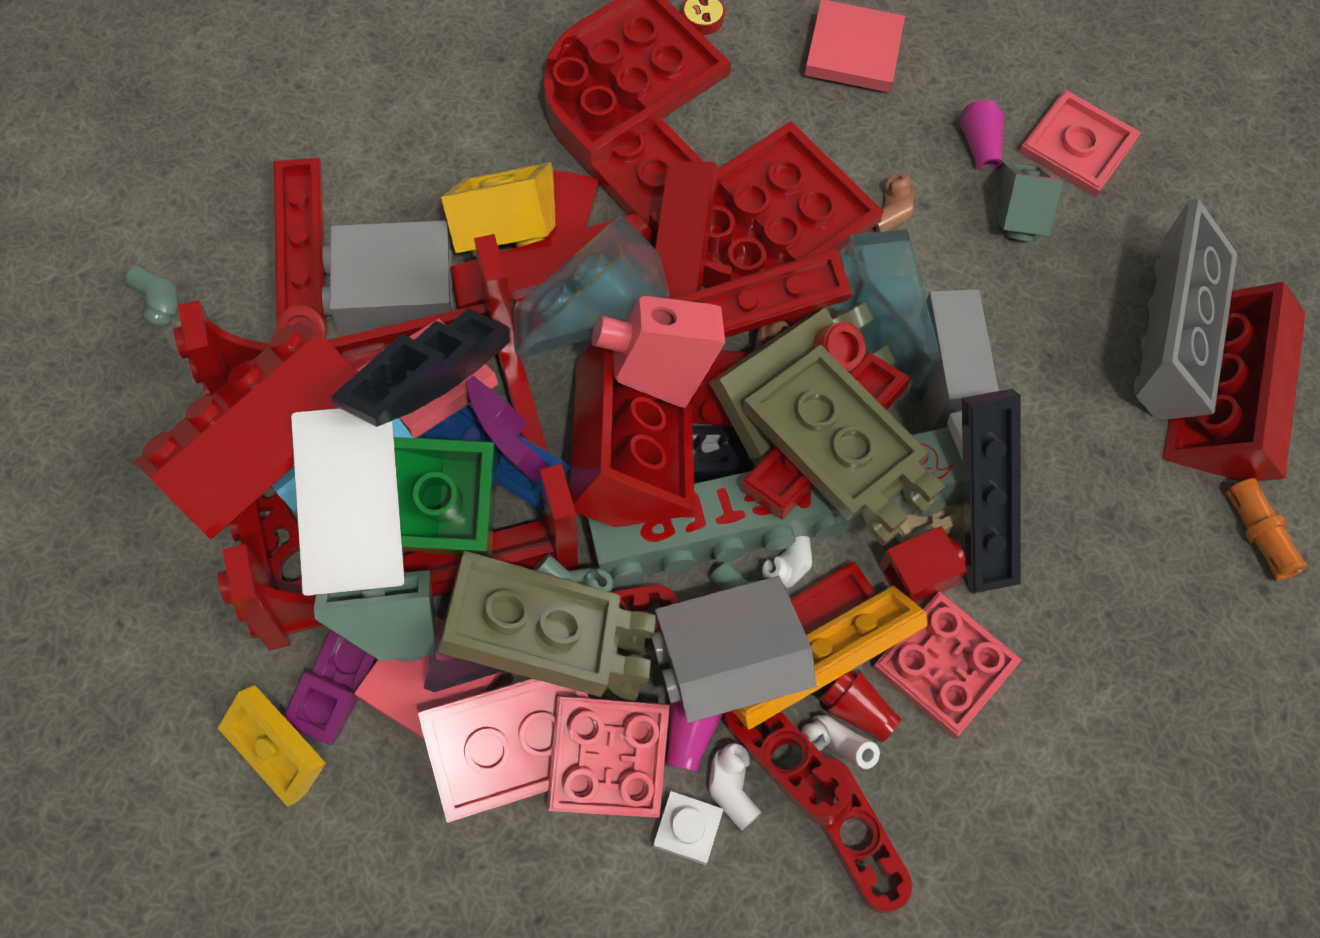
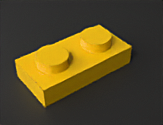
M256 685L238 692L218 726V730L287 807L298 802L307 794L326 764Z

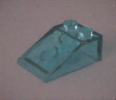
M619 215L514 308L515 352L523 358L591 339L595 323L600 315L626 321L637 298L644 295L667 298L670 292L660 254L622 215Z
M908 229L850 235L845 253L840 255V259L852 291V299L832 305L834 310H839L843 307L851 309L858 303L866 302L874 318L859 328L863 335L866 349H869L872 353L880 346L888 345L896 361L891 366L910 377L909 386L903 395L910 403L920 402L941 360V355Z

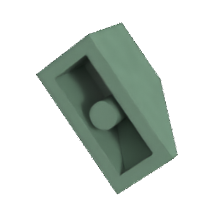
M1003 161L1000 168L997 222L1003 230H1008V237L1023 241H1034L1036 235L1050 237L1063 180L1048 168Z
M430 570L404 573V584L402 586L316 595L314 604L315 620L379 661L397 659L403 662L419 660L424 656L437 655V622Z

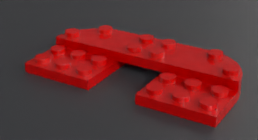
M613 0L567 29L551 48L547 57V68L544 77L545 111L551 129L562 145L594 178H599V184L627 214L634 211L642 217L651 229L656 243L668 161L704 162L662 118L729 76L732 63L668 0ZM789 121L718 169L702 285L709 288L836 248L839 252L880 223L884 211L792 121Z

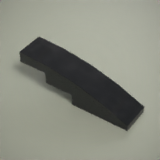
M467 308L449 326L435 321L415 340L401 334L331 396L332 404L376 427L408 415L446 394L478 371L510 343V329L500 322Z

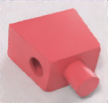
M644 295L637 298L626 321L600 315L593 329L592 345L613 351L614 378L619 383L676 406L686 408L725 345L721 306Z

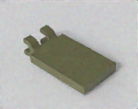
M866 302L858 303L851 309L843 307L830 315L826 307L812 311L709 381L755 467L776 445L742 411L744 401L814 350L815 338L823 327L838 322H848L859 329L872 321L874 318ZM888 345L880 346L872 352L890 365L896 362ZM866 349L865 355L870 352L869 349Z
M822 345L816 347L744 401L742 411L848 522L861 513L868 529L882 546L899 533V526L908 518L898 506L889 501L892 497L903 489L907 502L921 516L938 500L936 496L946 487L934 474L927 471L921 465L924 463L929 452Z
M464 550L458 565L437 653L599 697L603 695L607 686H609L615 695L635 701L639 694L640 684L646 685L649 680L651 660L635 656L618 655L617 648L620 647L628 653L641 656L644 651L645 638L651 639L654 635L656 615L620 609L621 595Z

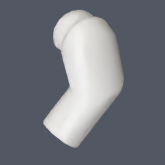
M796 537L795 543L785 548V551L780 556H776L773 562L767 559L762 566L763 578L780 576L786 589L791 588L812 567L810 537Z
M828 715L814 716L812 722L805 724L801 729V733L819 751L828 745L834 753L863 769L872 768L879 760L880 751L877 744L860 736Z
M730 743L718 750L712 759L708 789L715 802L724 809L723 811L743 831L762 812L743 791L746 767L750 764L749 753L742 745Z

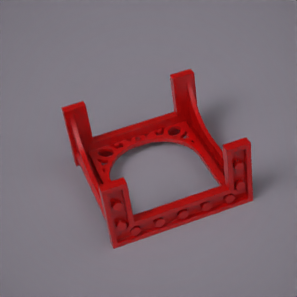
M495 234L474 238L484 304L467 308L509 327L510 343L497 353V358L511 407L528 423L519 433V436L548 452L513 331L507 275ZM200 300L178 305L181 326L173 328L175 343L181 358H188L193 378L197 384L202 383L205 396H211L228 382L227 377L236 366L245 361L255 359L269 347L266 342L245 339L219 328L210 321ZM467 308L328 339L327 341L355 369H358L374 359L401 334L409 337L438 318L445 325L449 326ZM562 464L540 469L544 510H541L543 520L493 532L492 555L489 558L533 570L535 565L545 555L550 554L568 571L578 570L576 511ZM276 491L271 498H263L261 495L228 524L233 540L235 542L241 541V545L222 549L226 570L219 571L217 579L225 605L233 604L238 621L240 623L247 622L251 637L253 639L259 637L268 650L272 651L291 646L289 638L291 634L325 625L315 620L314 604L316 595L306 596L303 594L302 578L294 582H287L282 579V569L285 562L293 554L300 552L298 524L290 514L286 502ZM265 511H271L266 517ZM280 529L287 530L289 541L277 549L279 539L274 533ZM422 552L403 555L404 573L430 570L433 597L450 593L453 589L461 556Z

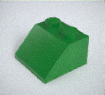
M393 437L402 550L462 556L465 550L491 557L498 451L494 442Z

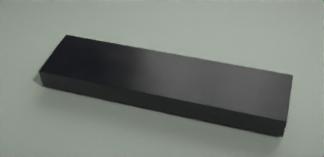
M1014 389L961 398L964 554L966 559L965 567L968 570L965 573V581L972 594L1021 584V395Z

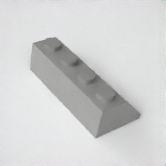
M1199 198L1187 202L1163 238L1160 258L1155 263L1156 283L1154 295L1150 297L1148 302L1150 318L1147 335L1142 338L1141 342L1143 354L1141 370L1134 383L1137 400L1155 418L1162 420L1210 415L1215 412L1237 252Z

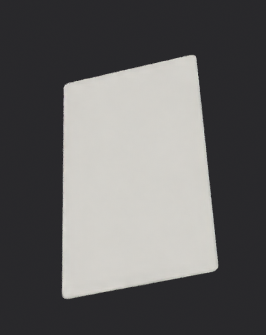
M341 408L293 413L291 419L303 594L307 596L402 586L404 584V569L392 421L376 427Z

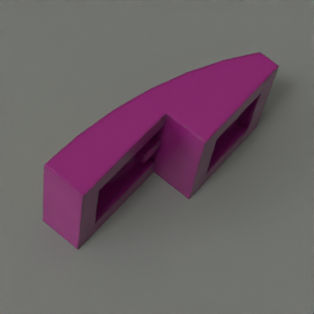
M472 376L466 385L472 406L482 427L504 456L536 484L541 479L540 469L547 468L548 466L527 445L517 438L518 434L528 423L509 403L475 376Z
M330 629L312 672L303 673L284 717L297 731L328 745H333L358 702L354 693L378 659Z

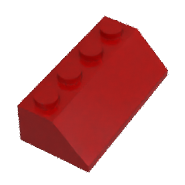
M1284 281L1232 291L1215 412L1210 415L1170 419L1163 457L1165 461L1239 482L1250 478H1255L1257 481L1286 479L1306 313Z
M299 321L276 332L269 340L268 348L255 359L245 361L236 366L228 375V382L211 396H204L195 401L187 409L185 418L169 432H162L154 436L144 446L142 455L134 461L210 540L294 466L292 414L295 412L338 409L339 407L332 404L331 396L358 373L323 336Z
M592 342L578 359L576 371L570 494L576 513L618 528L687 517L695 510L692 398L686 408L619 383L614 378L613 351L593 346Z

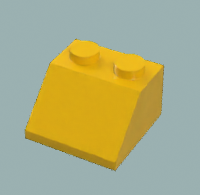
M551 162L466 178L441 196L456 253L471 250L472 256L477 257L474 238L495 234L498 248L499 245L516 242L517 247L544 240V237L548 236L556 226Z

